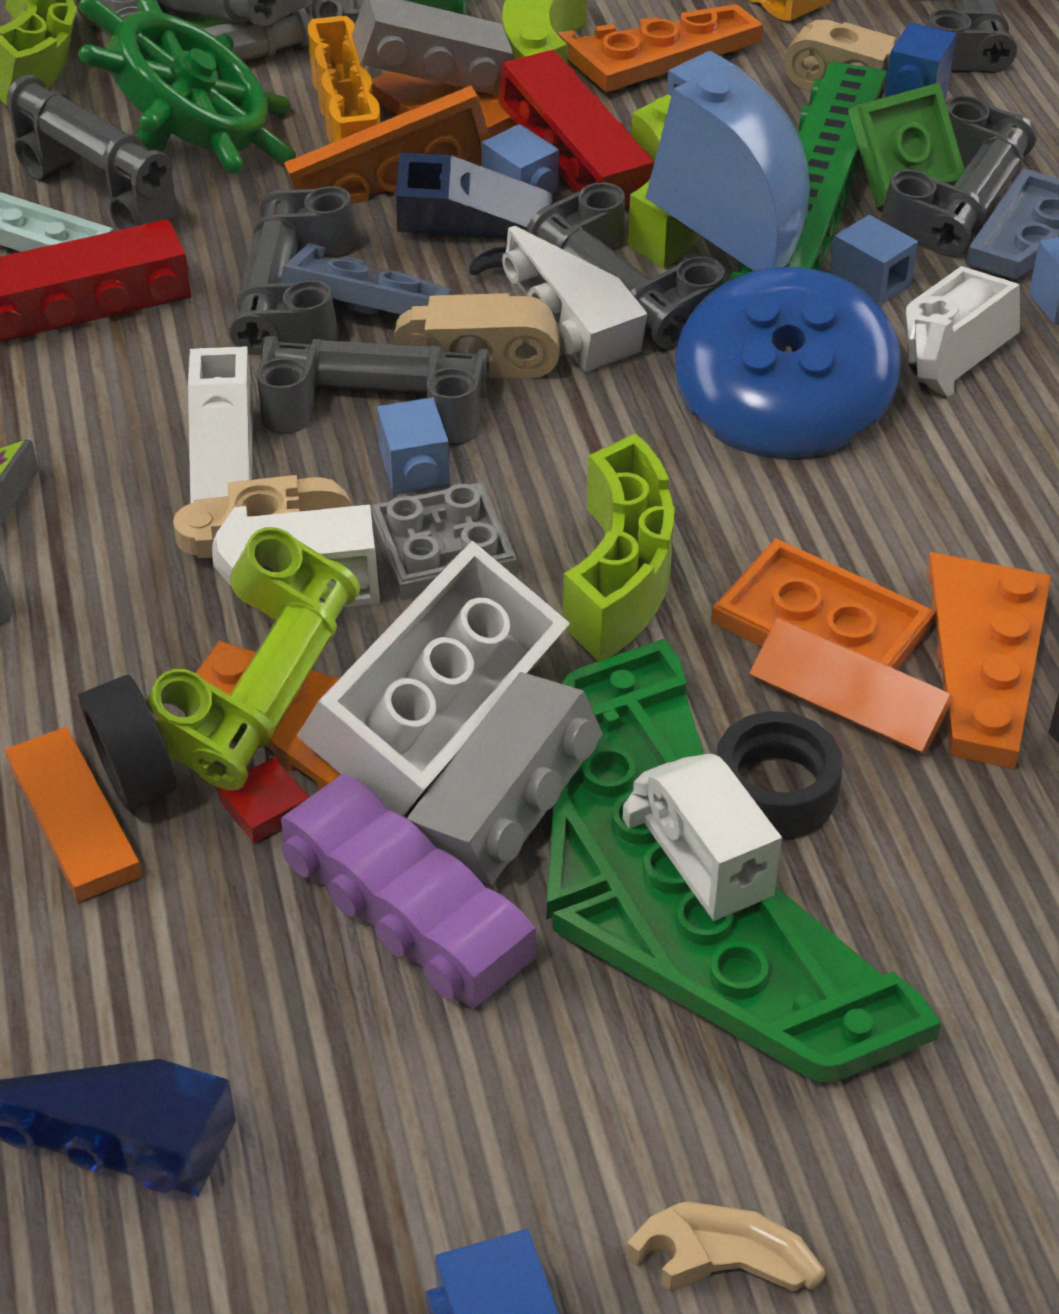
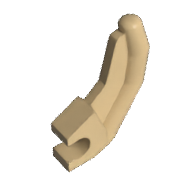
M685 1201L649 1217L627 1242L626 1259L637 1267L642 1263L646 1255L652 1251H664L673 1258L662 1268L661 1285L669 1291L708 1278L714 1271L741 1268L790 1291H797L802 1286L809 1290L815 1289L825 1277L823 1266L801 1236L756 1211Z

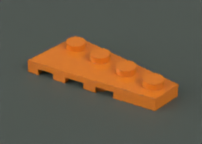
M738 4L683 12L678 22L652 17L640 19L639 28L616 31L614 24L596 26L595 33L591 36L576 38L573 30L558 32L557 35L568 44L567 59L607 93L622 90L628 85L649 78L661 77L668 70L709 50L717 55H722L728 52H737L743 47L761 42L763 24Z
M471 85L284 162L294 190L318 189L327 186L340 187L348 191L351 204L366 202L369 195L389 191L392 192L393 196H396L399 152L452 155L482 166L481 142L489 139L490 135L478 95Z
M930 552L927 564L928 584H931L932 588L931 609L936 611L934 624H936L938 636V666L942 668L943 690L950 693L953 697L945 714L949 755L1015 769L1051 575Z

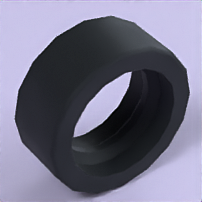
M123 675L78 695L81 711L99 758L118 798L126 809H134L177 790V780L162 736L146 700L130 675Z
M766 711L748 715L727 728L718 742L716 755L729 766L782 839L809 834L828 821L838 802L842 777V752L834 737L816 721L795 713ZM759 758H787L802 764L815 776L816 782L805 789L788 793L768 791L751 784L739 773L738 768L751 760Z

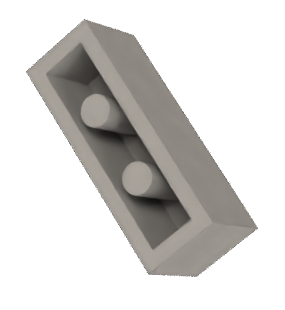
M364 0L352 33L361 65L461 88L472 85L475 91L497 95L500 89L502 63L510 61L513 56L502 24L405 0Z
M519 672L406 819L417 826L437 849H441L457 858L480 881L493 885L507 864L518 855L524 841L546 811L557 802L560 792L582 762L593 753L597 742L603 735L584 691Z

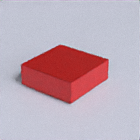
M275 757L248 770L247 781L239 790L229 791L217 787L219 802L253 843L282 829L281 818L309 798Z

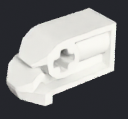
M961 266L911 301L906 307L908 363L917 366V380L927 384L932 391L948 398L954 393V381L1018 334L1020 332V284Z
M370 505L251 517L247 515L246 506L234 507L216 533L212 544L213 566L230 586L232 569L250 536L259 529L276 527L289 532L298 541L327 559L344 565L356 576L361 587L360 593L353 603L344 607L380 604ZM258 563L265 570L274 572L270 567L262 563ZM330 581L327 586L333 589L335 582Z
M704 754L684 757L645 771L634 781V791L623 805V821L629 829L645 823L713 921L775 895L782 837L729 766L719 756Z

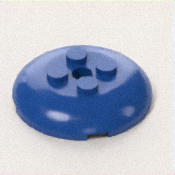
M804 267L765 268L740 275L722 284L707 295L687 319L681 331L676 350L677 384L683 401L692 416L697 414L703 422L715 430V437L725 444L746 453L776 459L814 457L838 450L850 444V437L865 429L870 423L876 424L889 408L897 390L901 367L900 347L895 330L887 315L873 298L848 280L825 271ZM786 347H791L792 352L787 353L784 351Z

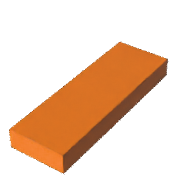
M778 617L749 672V675L759 682L923 756L926 755L953 700L952 695L944 690Z
M67 726L4 749L8 765L77 903L142 877L139 860Z

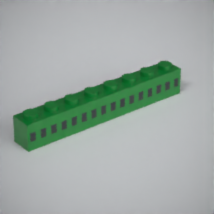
M830 61L823 78H815L809 104L803 105L799 129L796 130L802 142L808 164L810 183L808 212L796 251L785 267H804L822 270L863 162L848 109L883 98L887 71ZM740 262V273L732 272L730 280L753 270Z

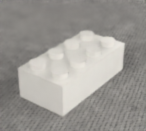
M471 541L318 701L298 732L297 737L340 774L350 775L367 786L384 803L388 810L404 817L444 771L519 672L529 674L570 623L474 541Z

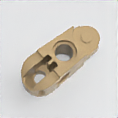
M827 19L814 20L807 24V26H804L792 40L783 58L784 70L788 78L796 86L811 91L815 78H823L830 61L860 66L857 63L860 62L868 68L887 71L884 98L890 53L895 45L896 37L846 22L841 24Z
M509 293L436 295L429 297L428 306H412V310H408L400 315L396 321L393 343L395 345L442 346L444 352L477 354L480 348L489 349V378L533 379L548 374L557 365L561 334L552 310L541 299L530 296H509Z
M297 475L236 481L228 482V496L194 500V503L180 508L174 516L173 526L177 546L183 552L197 555V558H213L212 544L216 533L234 507L246 506L247 515L251 517L351 507L353 505L346 491L332 479L321 477L297 479Z

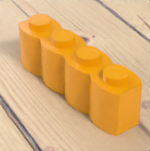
M347 16L312 19L308 25L312 84L318 93V106L321 114L324 116L325 133L330 143L380 123V107L377 99L372 95L371 76L365 69V65L360 64L352 36L355 24Z

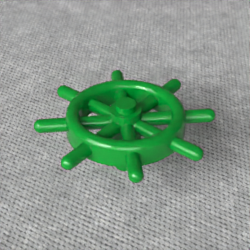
M99 0L79 1L80 11L112 35L106 49L90 44L83 45L78 52L79 60L84 65L110 71L123 93L143 112L139 119L140 126L136 130V137L142 141L145 147L151 150L162 151L166 146V142L173 134L193 145L215 151L224 170L232 175L238 174L243 168V161L238 152L248 148L251 143H254L281 165L296 158V153L292 147L264 127L268 113L279 116L286 115L291 108L290 101L284 96L263 91L252 71L232 51L234 41L229 35L221 34L215 38L188 21L163 13L156 0H137L140 12L131 14L125 19L121 18Z

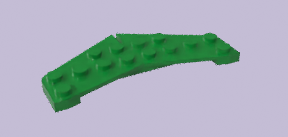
M665 638L580 667L565 677L563 685L584 691L603 735L597 742L593 753L582 762L560 792L559 798L553 806L546 920L553 917V931L814 1081L825 1083L840 1081L938 1039L941 1021L918 991L893 971L882 975L779 888L775 887L774 896L713 921L645 823L629 829L623 821V805L634 791V781L643 772L684 757L704 755L686 696L687 682L679 657Z

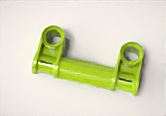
M276 527L259 529L250 536L230 575L231 587L239 599L276 620L230 695L208 683L197 673L187 669H172L164 672L156 679L146 698V703L157 724L168 755L196 771L208 783L229 791L239 790L244 786L248 778L246 767L257 749L265 747L271 741L274 732L327 644L335 635L337 629L335 621L345 605H350L356 600L361 588L356 576L344 565L327 559L298 541L289 532ZM258 563H262L270 567L274 572L265 570ZM330 581L335 582L333 589L327 586ZM163 704L177 706L184 712L186 717H177L170 714ZM230 742L236 744L234 749L229 748ZM218 761L223 763L224 765L222 767L219 766Z

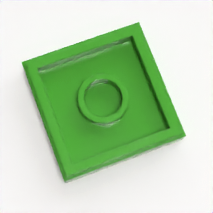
M940 82L856 105L848 109L876 208L884 206L891 177L897 171H920L933 179L949 185H955L965 171Z

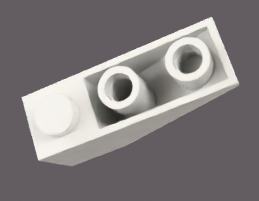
M517 226L508 228L506 252L502 256V264L507 278L513 284L517 283L526 296L541 299L552 310L561 334L560 346L566 354L572 355L585 373L641 352L647 312L618 277Z
M247 346L190 349L188 374L190 502L194 503V500L228 496V482L252 480L253 392Z

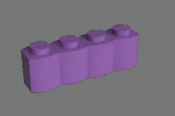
M341 774L281 818L284 839L281 849L289 866L302 877L310 875L318 882L326 885L331 899L344 914L350 917L357 915L364 921L374 925L379 940L390 953L397 957L405 955L413 962L423 966L428 982L444 998L451 999L455 997L463 1004L475 1009L536 958V928L525 914L501 894L485 888L474 873L457 858L441 849H437L428 837L412 822L402 815L388 810L384 803L356 778L347 774Z

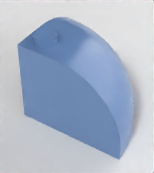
M733 66L715 68L673 88L645 198L753 271L785 267L796 251L808 212L810 193L806 155L800 137L789 116L779 102L760 83L741 69Z

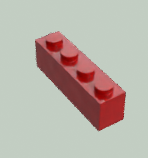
M554 49L502 63L499 104L517 125L521 124L559 149V175L570 188L577 193L593 183L605 182L614 184L623 190L625 209H629L630 194L640 189L651 178L654 161L650 154L642 149L627 132L624 125L616 120L601 103L599 97L589 90L576 75L573 68L569 67Z
M169 219L1 256L0 342L191 298L186 253Z

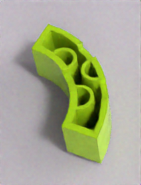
M6 0L5 9L14 19L0 27V100L6 106L9 88L21 76H36L45 83L48 89L62 74L67 62L77 8L74 0Z
M505 0L502 11V25L513 52L511 60L554 49L567 64L568 44L557 33L575 31L586 26L587 0Z
M668 94L632 113L631 136L644 151L650 154L654 162L671 96ZM649 180L640 189L630 194L628 247L665 269L687 253L699 239L700 234L645 198Z
M636 433L588 456L587 510L600 524L605 536L586 559L563 573V618L570 623L565 630L597 661L616 654L642 632L658 611L670 580L675 506H673L669 491V477L659 458Z

